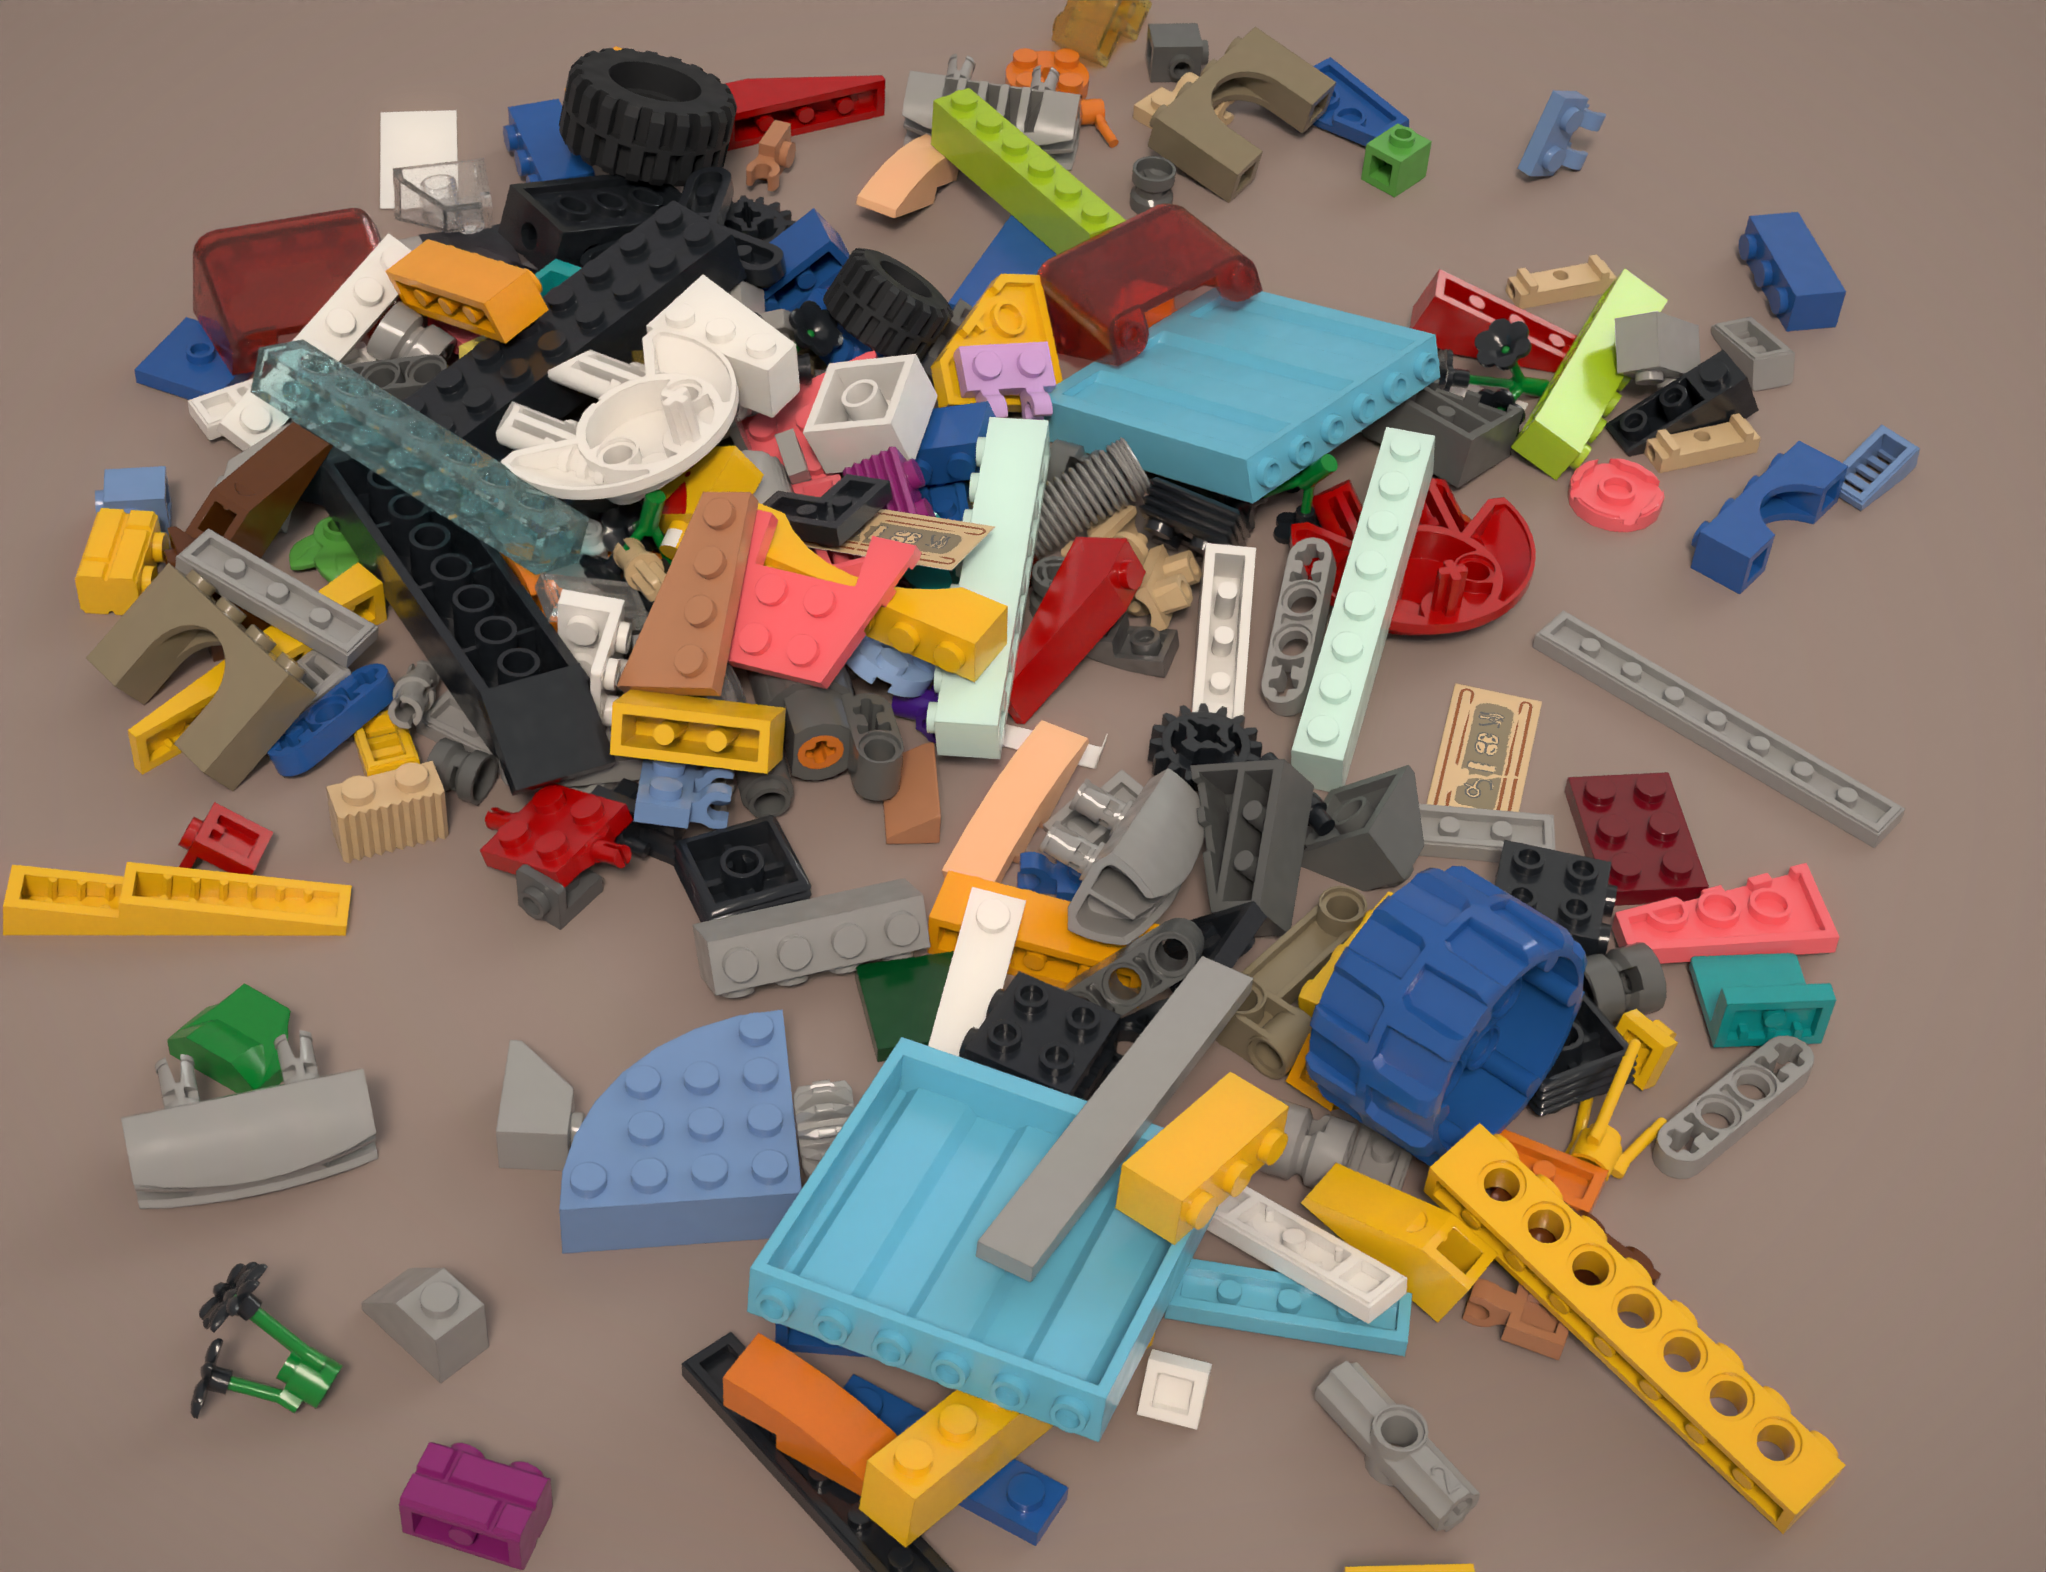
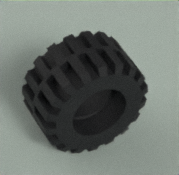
M855 248L823 296V302L833 318L857 340L886 357L916 354L920 363L924 361L953 317L952 309L944 296L924 277L884 253L865 248Z

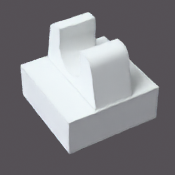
M1152 1349L1148 1358L1137 1415L1197 1430L1202 1415L1212 1364Z

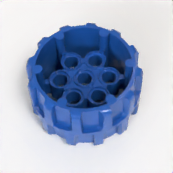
M1451 866L1446 871L1438 868H1428L1417 873L1408 884L1392 896L1388 895L1376 907L1349 946L1345 947L1334 966V971L1325 987L1320 1002L1315 1006L1310 1022L1312 1027L1310 1047L1305 1057L1306 1070L1310 1078L1318 1083L1317 1087L1325 1099L1427 1165L1432 1166L1479 1123L1492 1135L1500 1134L1529 1104L1530 1099L1536 1093L1562 1052L1573 1022L1580 1010L1585 993L1583 991L1584 972L1588 963L1585 951L1572 938L1566 928L1464 866Z

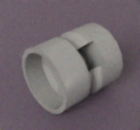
M398 302L387 312L375 329L367 345V353L378 360L430 354L441 356L447 362L454 351L457 339L433 324L424 328L423 316L403 302Z
M1278 1099L1289 1106L1284 1130L1288 1135V1142L1282 1155L1273 1165L1264 1164L1258 1171L1285 1180H1289L1292 1176L1298 1174L1301 1175L1304 1186L1314 1188L1335 1163L1347 1167L1353 1150L1358 1123L1330 1114H1326L1320 1120L1313 1118L1311 1108Z

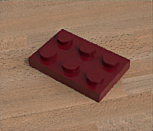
M1669 772L1568 777L1564 792L1585 857L1611 862L1608 884L1618 886L1614 906L1650 904L1673 897H1678L1685 902L1700 898L1701 891L1709 888Z

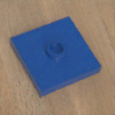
M186 317L134 369L136 383L190 400L246 381L268 358V345L266 342Z

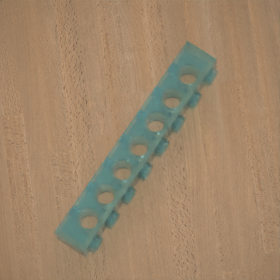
M304 339L259 348L250 391L252 394L533 574L539 575L578 563L589 522L587 516L558 498L528 484L516 476L507 466Z

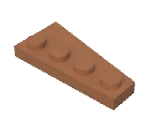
M751 492L702 493L618 681L617 687L624 693L632 689L674 695L721 696L759 502Z

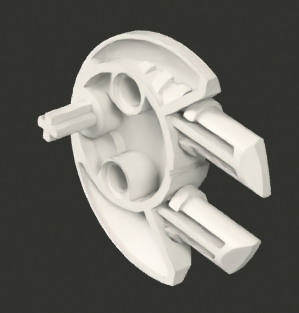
M653 328L642 338L644 364L638 362L628 364L593 350L584 352L548 370V378L555 383L597 398L599 401L596 404L592 403L584 411L579 422L571 419L561 421L512 401L496 430L498 443L515 450L500 461L503 470L519 485L545 496L571 500L607 498L614 504L619 505L638 502L647 493L662 488L694 466L727 433L734 420L739 403V389L730 362L715 346L701 338L684 332Z

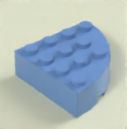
M783 1009L739 1015L693 1029L655 1048L626 1069L594 1102L574 1135L562 1172L559 1207L562 1254L758 1240L771 1237L802 1189Z

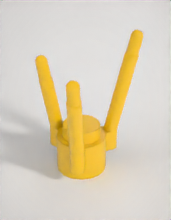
M1638 1039L1630 1041L1597 1119L1589 1128L1587 1127L1593 1105V1097L1580 1102L1572 1138L1565 1151L1569 1155L1609 1170L1606 1181H1608L1610 1175L1617 1179H1622L1630 1163L1657 1137L1658 1131L1667 1123L1664 1117L1658 1118L1623 1153L1620 1144L1622 1140L1620 1134L1608 1125L1640 1049L1641 1042Z

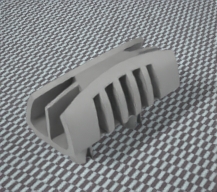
M957 53L950 56L946 75L910 71L902 116L905 117L903 128L907 129L903 146L924 134L931 135L933 100L950 95L957 90L970 88L1066 170H1072L1079 146L1082 99L1079 94L1055 91L1060 77L1059 72L1055 68L1051 67L1045 82H1041V65L1035 67L1032 72L1031 86L1023 88L1010 86L1009 84H994L988 81L971 80L976 66L975 60L967 55L961 70H957Z
M1167 768L1149 779L1136 800L1130 799L1128 803L1117 799L1112 794L1091 783V780L1085 779L1074 796L1069 809L1079 812L1111 831L1109 834L1110 838L1106 844L1102 841L1099 846L1093 844L1062 825L1058 820L1049 829L1038 851L1048 854L1081 874L1079 880L1082 883L1068 906L1069 931L1102 943L1128 945L1148 930L1176 898L1182 883L1190 874L1198 858L1205 834L1204 827L1198 823L1197 808L1201 807L1198 794L1171 769Z
M299 1030V1058L294 1057L285 1033L278 1036L274 1041L284 1084L200 1101L193 1057L180 1054L181 1080L178 1083L174 1081L166 1058L159 1060L155 1064V1070L159 1078L164 1108L121 1117L139 1209L202 1205L261 1195L320 1180L378 1159L375 1145L376 1129L364 1069L358 1068L319 1076L312 1045V1034L308 1031Z

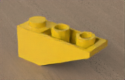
M1338 1163L1334 1164L1301 1202L1303 1206L1343 1241L1406 1276L1407 1292L1412 1293V1301L1437 1323L1470 1290L1498 1255L1492 1247L1454 1214Z

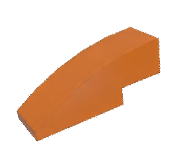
M759 1332L723 1376V1405L774 1433L776 1435V1449L860 1496L867 1460L897 1437L875 1414L828 1376Z

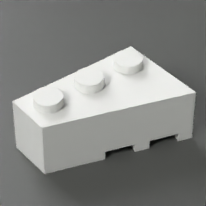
M705 275L699 277L646 325L647 334L653 328L684 332L709 342L721 351L734 370L739 389L738 405L773 418L800 392L796 344Z

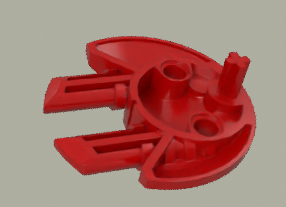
M1438 478L1431 479L1388 633L1398 635H1435L1470 630L1494 621L1507 613L1521 600L1532 580L1536 561V547L1528 524L1505 497L1488 499L1474 518L1471 519L1463 514L1447 481ZM1350 479L1330 487L1313 497L1312 507L1315 509V515L1321 527L1304 522L1291 524L1290 550L1297 542L1306 538H1319L1329 544L1336 561L1337 570L1330 605L1333 607L1363 508ZM1312 558L1311 564L1305 566L1308 580L1313 581L1311 576L1312 566L1320 558Z

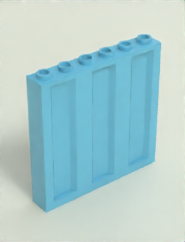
M1222 282L1058 383L1048 393L1052 402L1053 414L1051 416H1044V420H1049L1050 442L1059 439L1084 447L1086 453L1091 454L1095 449L1107 452L1106 446H1111V442L1115 443V440H1119L1121 437L1126 440L1144 471L1253 504L1320 457L1329 453L1440 378L1436 334Z
M901 1037L750 1267L747 1312L760 1316L769 1322L781 1324L814 1336L828 1344L838 1345L876 1359L887 1366L897 1367L935 1381L944 1387L956 1389L997 1404L1003 1409L1016 1411L1051 1424L1065 1432L1075 1433L1099 1442L1213 1216L1202 1229L1197 1230L1193 1228L1178 1243L1173 1245L1115 1208L1122 1164L1164 1129V1127L1151 1123L1031 1282L976 1257L977 1241L1088 1101Z

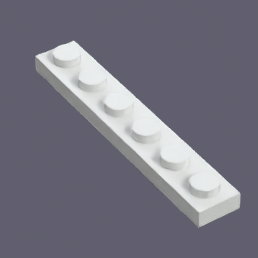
M388 233L219 422L216 431L245 451L288 424L302 403L311 398L315 393L313 390L315 377L328 367L340 365L399 298L385 271L409 254L411 250Z

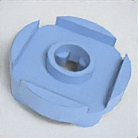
M867 636L863 638L846 662L859 677L868 683L873 684L876 677L884 682L892 684L887 691L888 693L908 698L923 695L934 679L935 665L910 654L902 653Z

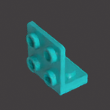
M1795 954L1694 956L1691 958L1689 969L1713 1048L1763 1046L1770 1039L1785 1035L1796 1037L1806 1044L1822 1043L1836 1003V997L1831 983L1806 984Z

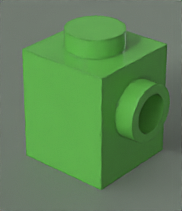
M1397 123L1366 144L1361 180L1394 198L1426 177L1432 141L1415 133L1411 128Z

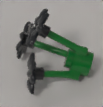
M250 1262L246 1265L243 1263L236 1264L231 1269L226 1283L220 1282L214 1285L212 1292L214 1297L201 1307L199 1317L203 1320L204 1328H210L215 1333L229 1315L231 1317L234 1315L240 1316L245 1321L251 1320L291 1352L276 1377L285 1383L286 1386L282 1390L232 1376L233 1370L217 1366L216 1363L223 1345V1340L217 1338L212 1341L207 1349L205 1363L200 1369L203 1379L196 1384L191 1401V1414L193 1418L198 1419L208 1390L226 1395L227 1390L275 1402L294 1414L302 1401L317 1409L343 1367L342 1364L315 1348L309 1347L260 1307L262 1301L252 1292L259 1286L260 1282L258 1279L268 1268L265 1264H258L256 1262Z

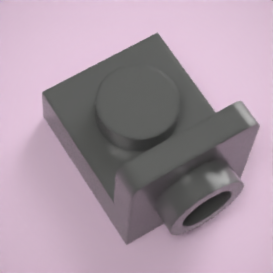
M523 864L516 870L518 906L532 918L542 919L559 930H562L603 892L602 876L588 868L582 871L566 887L527 864Z

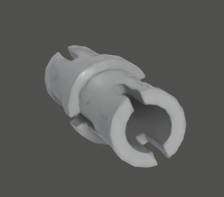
M417 661L416 667L412 663L406 674L399 678L393 689V700L389 705L388 715L392 723L399 728L409 729L412 727V722H414L415 726L418 725L423 714L430 710L435 701V688L439 683L440 677L429 661Z

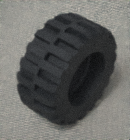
M604 48L600 52L594 50L587 52L571 66L560 115L559 131L569 150L575 156L580 155L582 161L590 166L596 165L602 168L603 172L611 175L618 174L624 176L626 180L634 182L640 180L649 182L650 185L663 186V184H672L674 187L685 186L687 178L696 170L713 166L724 167L737 105L730 88L726 84H721L717 76L712 73H705L703 68L695 64L689 65L682 62V59L672 56H661L657 52L647 50L639 52L631 48H622L621 50Z

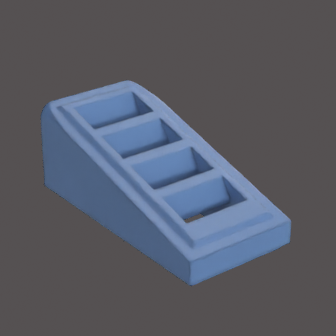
M1880 425L1843 462L1848 465L1844 482L1847 480L1863 492L1859 493L1843 482L1839 497L1862 511L1903 480L1916 467L1920 448L1884 425ZM1880 456L1883 459L1890 462L1891 464L1887 465L1883 461L1879 460L1877 457ZM1869 464L1882 473L1879 475L1875 471L1868 468L1866 465ZM1858 472L1867 479L1871 480L1872 483L1868 484L1867 482H1865L1864 480H1862L1854 474Z

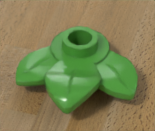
M330 516L319 521L314 528L313 534L299 540L292 547L289 554L291 570H304L316 567L320 575L329 583L357 562L364 566Z

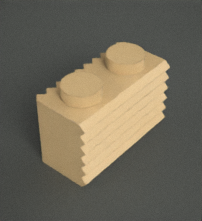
M433 761L421 764L406 763L396 770L367 777L361 775L352 776L342 783L326 786L331 828L344 862L351 863L353 859L361 861L364 856L372 858L375 853L383 855L385 851L393 853L396 848L404 850L406 846L414 848L417 843L425 845L428 840L435 842L438 837L445 840L449 835L445 790Z

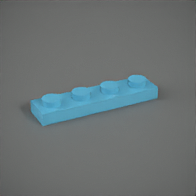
M1192 1259L1165 1311V1319L1405 1356L1409 1337L1412 1293L1407 1292L1391 1307L1367 1324L1280 1272Z

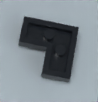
M846 474L821 497L777 491L763 505L785 513L793 531L801 540L818 543L822 547H840L892 499V492L889 480Z
M1251 901L1190 920L1201 929L1205 938V948L1201 957L1204 956L1229 968H1233L1239 957L1243 956L1253 947L1255 943L1254 935L1267 917L1256 902ZM1167 939L1163 944L1164 951L1169 957L1176 960L1188 958L1187 948L1181 941ZM1184 979L1169 987L1170 990L1174 993Z

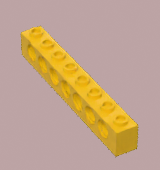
M1479 1123L1429 1167L1423 1191L1440 1208L1454 1214L1498 1253L1495 1260L1782 1534L1835 1483L1846 1465L1838 1458V1452L1834 1445L1821 1433L1815 1430L1809 1431L1791 1414L1788 1403L1777 1391L1768 1386L1762 1387L1744 1370L1741 1359L1730 1347L1711 1340L1698 1327L1695 1316L1684 1304L1677 1300L1670 1301L1652 1284L1651 1276L1639 1262L1630 1257L1624 1258L1607 1242L1606 1234L1594 1220L1584 1215L1580 1217L1563 1201V1196L1558 1187L1549 1178L1541 1174L1536 1176L1519 1160V1155L1514 1146L1500 1134L1492 1135ZM1490 1187L1502 1188L1513 1199L1509 1201L1494 1200L1486 1193L1485 1189ZM1534 1228L1546 1229L1554 1235L1557 1241L1553 1243L1539 1242L1531 1236L1529 1230ZM1580 1269L1591 1271L1597 1275L1601 1284L1595 1286L1585 1285L1575 1277L1573 1272ZM1633 1312L1644 1320L1646 1327L1640 1329L1631 1328L1621 1321L1618 1313ZM1668 1354L1679 1355L1688 1361L1692 1370L1689 1372L1676 1371L1666 1363L1664 1356ZM1720 1397L1729 1400L1736 1407L1738 1415L1725 1416L1714 1409L1710 1399ZM1768 1441L1774 1443L1782 1450L1785 1460L1773 1461L1766 1458L1760 1452L1757 1442Z

